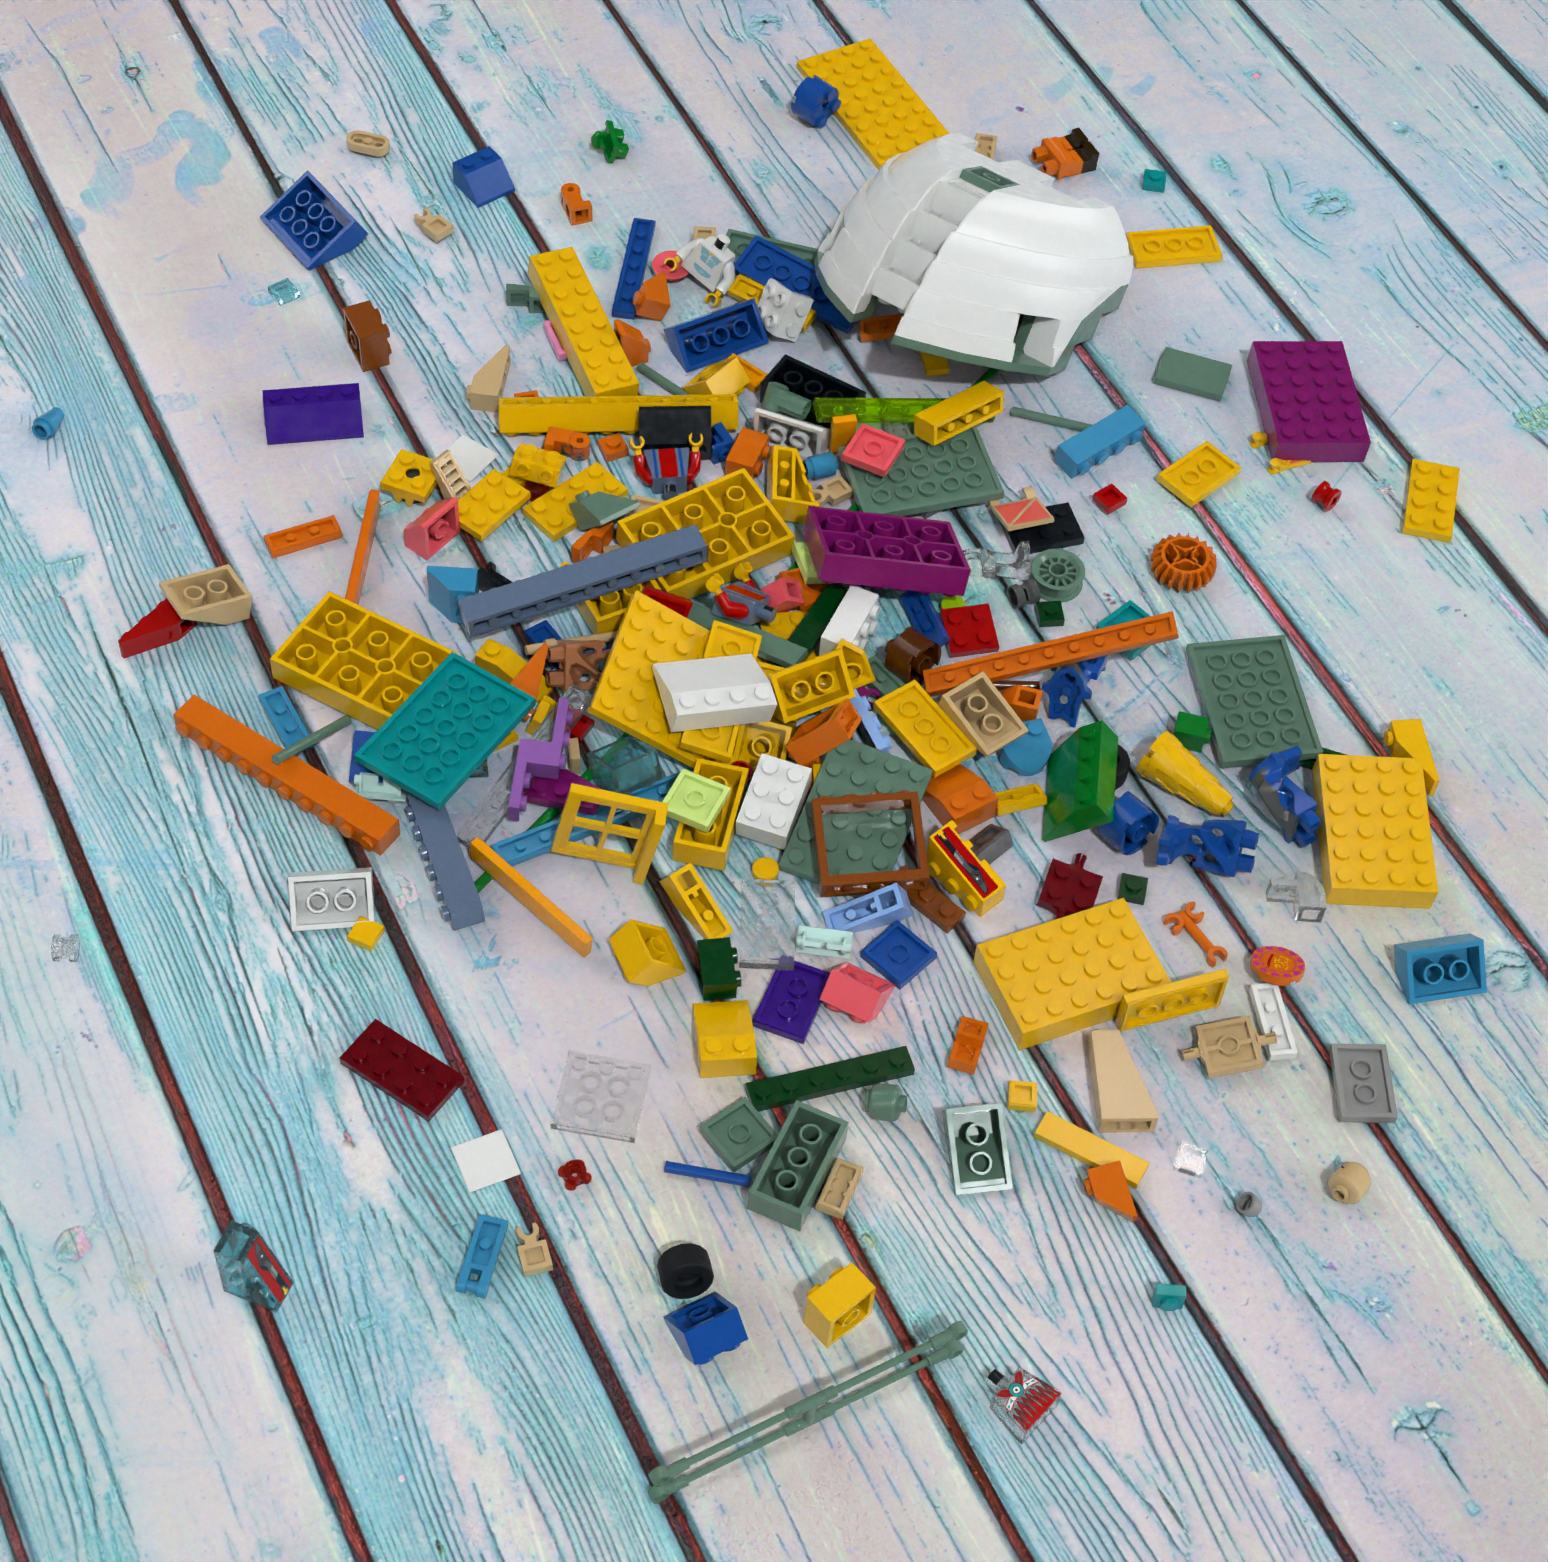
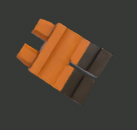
M1078 127L1072 129L1070 135L1042 139L1041 146L1032 149L1031 159L1034 163L1043 161L1041 165L1042 172L1049 176L1054 175L1057 180H1061L1064 176L1069 177L1096 170L1099 152Z

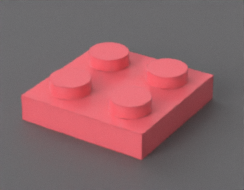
M862 423L843 451L841 461L885 477L904 449L906 440Z

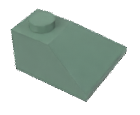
M588 490L575 495L576 500L569 503L580 531L602 526L641 506L640 502L599 491L589 493Z

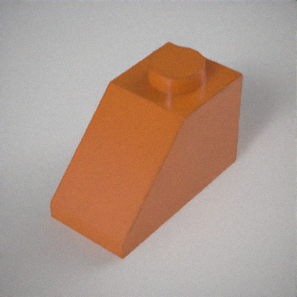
M661 272L645 281L639 291L635 292L633 304L635 305L636 315L662 321L671 306L666 273Z
M619 319L614 320V332L631 367L637 366L641 362L644 364L648 363V353L651 352L649 340L647 338L644 339L640 330Z
M1121 1161L1087 1169L1088 1178L1083 1179L1087 1195H1093L1097 1204L1130 1222L1137 1221L1136 1209Z

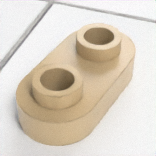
M357 130L350 132L346 137L347 147L354 152L382 157L390 151L389 139L382 135Z

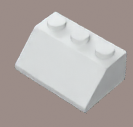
M764 408L755 409L754 431L770 435L769 445L772 448L773 445L796 448L802 460H806L809 456L826 453L829 446L831 429Z
M372 867L293 872L289 874L288 887L292 931L353 927L356 922H375ZM360 916L369 919V921L357 920Z

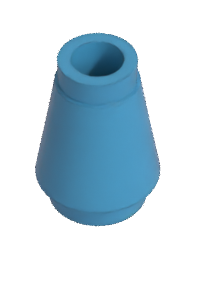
M54 407L36 418L32 425L34 435L42 440L52 438L64 418L63 411L60 408Z

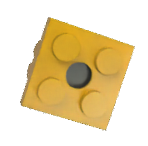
M401 449L380 481L381 489L392 492L397 503L405 501L409 507L415 503H426L437 485V480L430 465V462L434 459ZM444 464L440 468L444 469L446 467V464Z

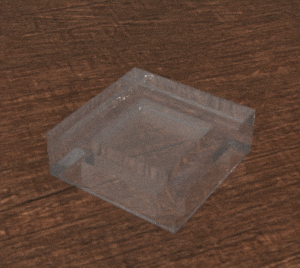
M1181 1141L1173 1170L1201 1178L1209 1150Z

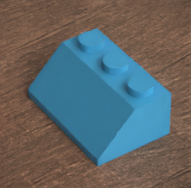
M1469 933L1394 945L1395 971L1409 1004L1487 993L1483 939Z

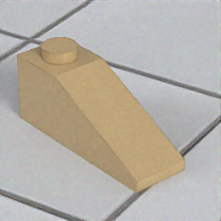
M505 345L474 375L472 385L467 386L466 399L470 400L471 410L499 413V398L503 396L511 363L510 346Z

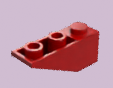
M166 598L147 616L142 617L131 630L121 636L118 640L121 656L127 658L178 641L197 625V621L181 619Z

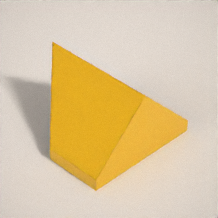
M841 638L836 649L841 648L843 651L853 690L875 682L876 679L864 649Z

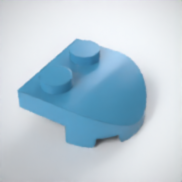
M1042 718L1024 721V725L1029 730L1028 733L1000 749L1001 756L999 761L1004 768L1008 769L1010 767L1018 771L1020 776H1033L1043 771L1052 751V741Z

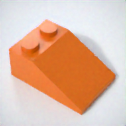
M959 764L935 778L932 776L922 800L942 826L953 820L957 825L954 830L960 834L995 817L999 798L984 779Z

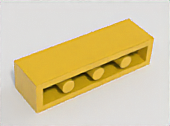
M982 381L914 414V435L935 446L1003 412L1004 391L986 381Z

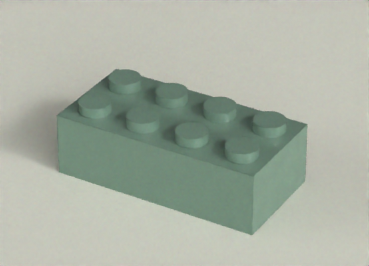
M796 1100L748 1192L747 1209L797 1231H801L846 1141L849 1122Z

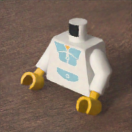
M719 234L717 238L710 236L707 239L698 238L690 241L676 253V257L667 258L663 265H667L672 260L674 267L669 271L674 272L678 269L679 262L682 261L681 266L713 292L707 294L705 302L710 303L711 299L715 297L716 301L712 305L714 308L721 305V295H725L735 281V265L733 264L735 254L727 248L730 239L724 234Z

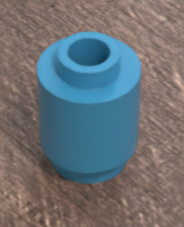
M831 452L809 456L806 460L802 461L807 479L816 480L836 475V470L839 469L838 459Z

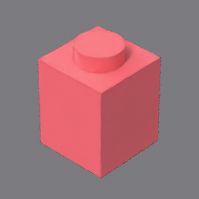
M781 577L761 589L762 592L769 594L768 606L775 608L777 613L788 612L804 603L799 581L795 579Z

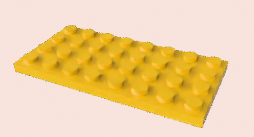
M871 38L797 61L796 68L804 78H814L813 75H816L837 88L839 92L838 99L841 101V105L833 114L878 170L888 159L895 155L907 152L931 139L950 134Z

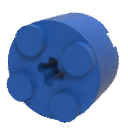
M813 75L814 78H805L796 89L794 96L797 98L795 103L791 102V110L809 124L823 128L831 114L839 109L841 101L838 99L839 92L837 88L820 77Z
M1127 791L1114 802L1113 822L1100 825L1098 833L1118 851L1131 855L1147 844L1148 841L1145 838L1149 832L1155 833L1159 824V816L1130 791Z

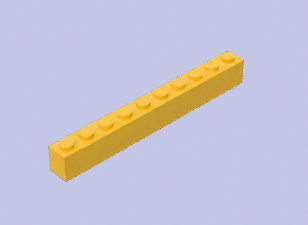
M737 394L499 398V433H505L508 436L518 435L519 433L541 435L543 432H548L550 426L589 434L590 432L612 434L614 431L634 434L638 432L639 407L711 406V430H713V425L721 422L726 430L731 432L733 429H738Z

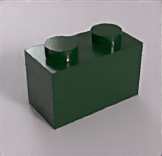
M730 937L697 940V961L703 1001L736 998L737 987H741L740 970L735 971L734 964H738L736 947H731Z

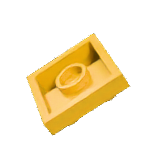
M520 443L513 456L509 475L556 488L567 456L561 455L556 451L543 450L531 444L525 445Z

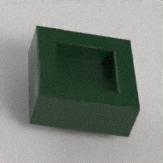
M1061 601L1036 602L1035 610L1039 627L1064 626L1065 618Z
M1122 873L1117 900L1124 898L1126 902L1144 905L1148 878Z

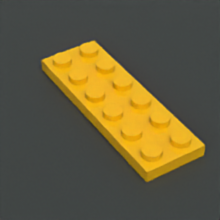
M714 620L711 625L703 659L752 654L756 660L762 635ZM740 725L683 731L679 748L729 764Z

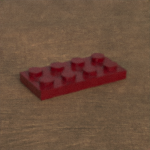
M377 1019L367 1027L339 1058L340 1064L428 1122L464 1083L463 1075Z

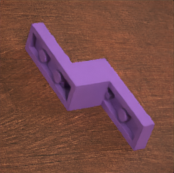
M559 698L552 742L520 738L508 805V820L519 821L520 812L526 811L527 796H524V789L530 788L531 776L558 779L560 770H565L567 754H563V747H569L570 732H566L567 725H572L574 710L569 709L570 699Z

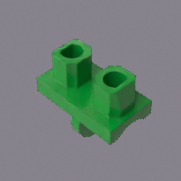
M606 120L604 132L596 131L591 137V143L594 148L603 150L607 163L613 164L615 158L625 159L629 148L628 144L622 143L624 140L623 129L614 128L613 122Z

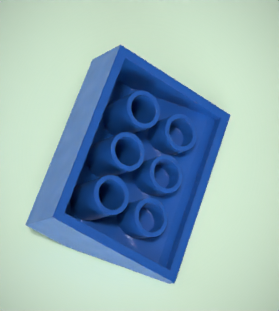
M308 170L260 216L266 225L309 271L353 250L369 234Z

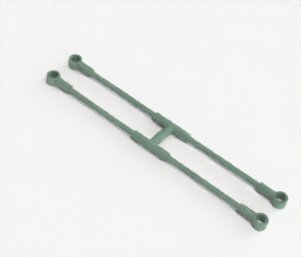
M957 1321L946 1330L930 1337L929 1341L837 1386L831 1385L786 1407L783 1412L687 1459L683 1457L667 1466L656 1467L648 1474L654 1485L648 1490L653 1503L657 1504L666 1500L674 1492L689 1486L690 1482L785 1435L789 1437L832 1416L836 1410L926 1366L931 1367L943 1360L956 1358L964 1351L959 1340L968 1334V1330L962 1321ZM944 1345L942 1348L926 1355L925 1359L833 1404L828 1403L817 1409V1406L837 1397L838 1393L930 1348L936 1349ZM804 1413L803 1416L783 1425L782 1429L688 1475L683 1474L669 1481L675 1475L690 1469L691 1465L787 1418L790 1420Z

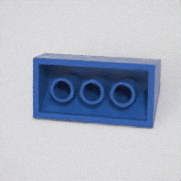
M755 298L732 304L663 329L670 351L685 372H690L726 359L733 353L737 355L769 343Z

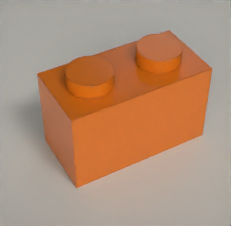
M742 427L726 458L725 475L745 468L753 480L756 475L760 476L763 469L764 459H769L772 446L769 445L770 435Z

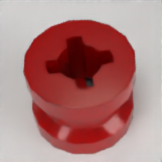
M1323 481L1314 491L1311 500L1315 503H1321L1326 511H1330L1339 501L1342 491L1337 488H1331L1330 483Z

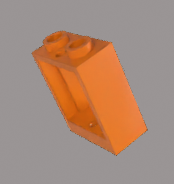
M846 698L797 727L785 746L789 757L802 766L850 740L862 717L850 700Z

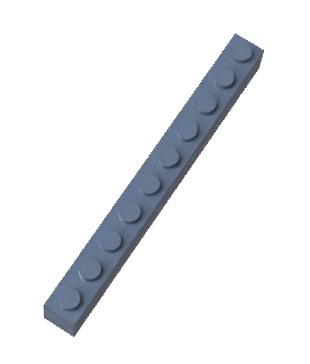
M696 524L683 527L679 530L658 535L642 542H636L617 550H611L595 557H588L585 560L564 565L551 571L541 572L529 578L516 580L513 583L495 587L485 592L469 595L458 600L460 616L470 638L705 563L707 562V545Z

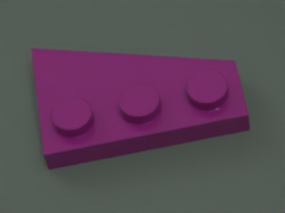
M565 768V770H560L558 779L535 777L530 784V788L525 791L524 796H527V803L563 810L571 783L597 789L601 788ZM581 801L578 813L594 816L600 804Z

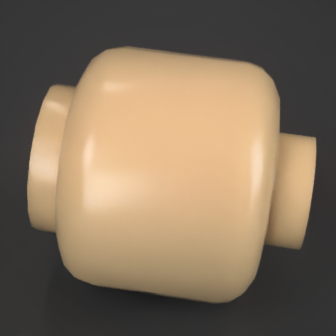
M1344 1162L1330 1176L1328 1187L1332 1196L1337 1201L1345 1204H1355L1370 1189L1371 1178L1368 1170L1362 1164Z

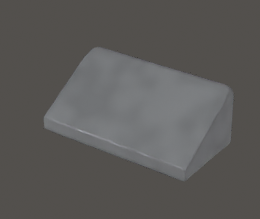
M993 824L988 825L969 840L974 845L971 848L972 852L980 861L985 859L989 865L1013 846L1009 830Z

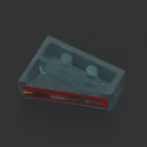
M231 1220L213 1250L223 1290L277 1313L294 1282L254 1226L245 1222L239 1224Z

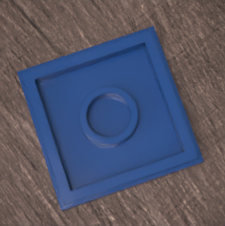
M897 920L864 948L860 953V957L901 990L937 958V952Z

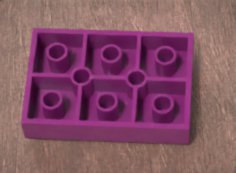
M1253 341L1247 358V364L1264 431L1267 434L1271 459L1279 458L1282 460H1304L1311 462H1364L1371 441L1343 342Z
M808 506L802 532L819 581L828 584L835 582L846 583L850 586L865 585L875 589H882L883 587L893 588L902 592L912 590L923 594L940 593L949 597L955 595L964 596L971 569L950 522Z

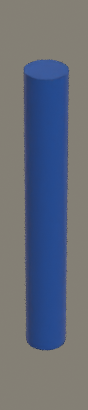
M670 1161L665 1163L664 1172L750 1187V1175Z

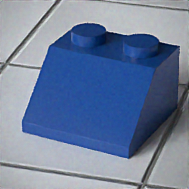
M490 146L452 163L454 184L477 208L515 191L514 184L502 158Z
M713 1292L663 1317L683 1355L694 1365L706 1364L712 1361L714 1356L724 1351L735 1350L740 1346V1343L748 1340L738 1308L717 1292Z

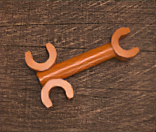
M1189 902L1185 910H1181L1177 914L1169 913L1166 915L1163 922L1165 926L1169 923L1177 925L1173 927L1171 934L1173 936L1180 934L1184 926L1207 953L1206 962L1210 967L1213 968L1216 965L1217 960L1214 956H1219L1223 962L1226 961L1228 953L1225 948L1214 946L1196 925L1203 920L1205 913L1203 911L1199 914L1191 913L1195 909V902Z

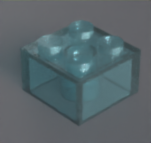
M632 735L587 753L593 781L607 791L630 795L638 789L650 787L654 782L663 779L657 751Z

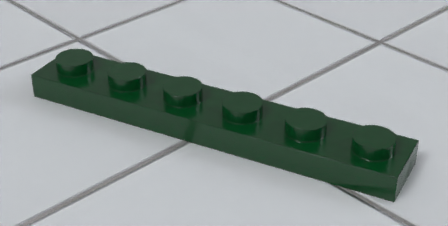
M902 1046L746 1083L745 1090L749 1102L760 1112L793 1104L796 1100L802 1102L914 1075L915 1068L907 1046Z

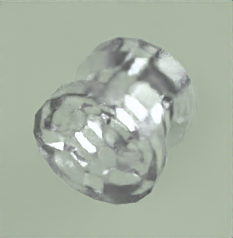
M54 934L51 944L52 960L60 962L62 959H68L70 962H77L80 950L79 936L72 934L69 937H63L61 934Z

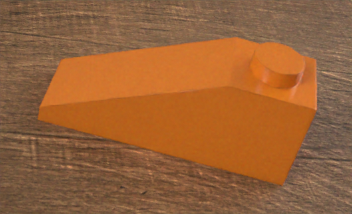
M546 643L537 650L510 683L536 698V701L548 651ZM533 708L522 720L526 722L535 709Z

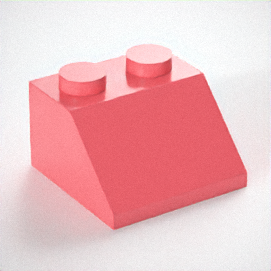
M453 497L438 501L430 508L425 509L422 515L415 521L410 522L404 529L405 546L425 560H428L460 533L458 499Z
M845 962L831 970L819 1000L826 1002V1006L831 1010L837 1012L843 1010L851 1014V1018L859 1023H870L879 1015L895 984L851 963Z

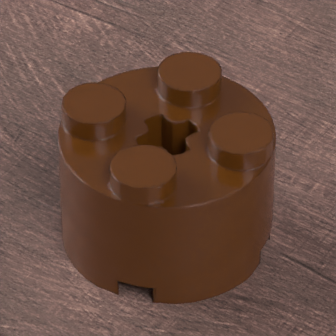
M907 627L895 640L891 639L885 647V652L887 653L885 669L897 676L905 684L916 680L920 686L925 683L923 670L931 669L934 664L938 666L941 659V647L912 627Z

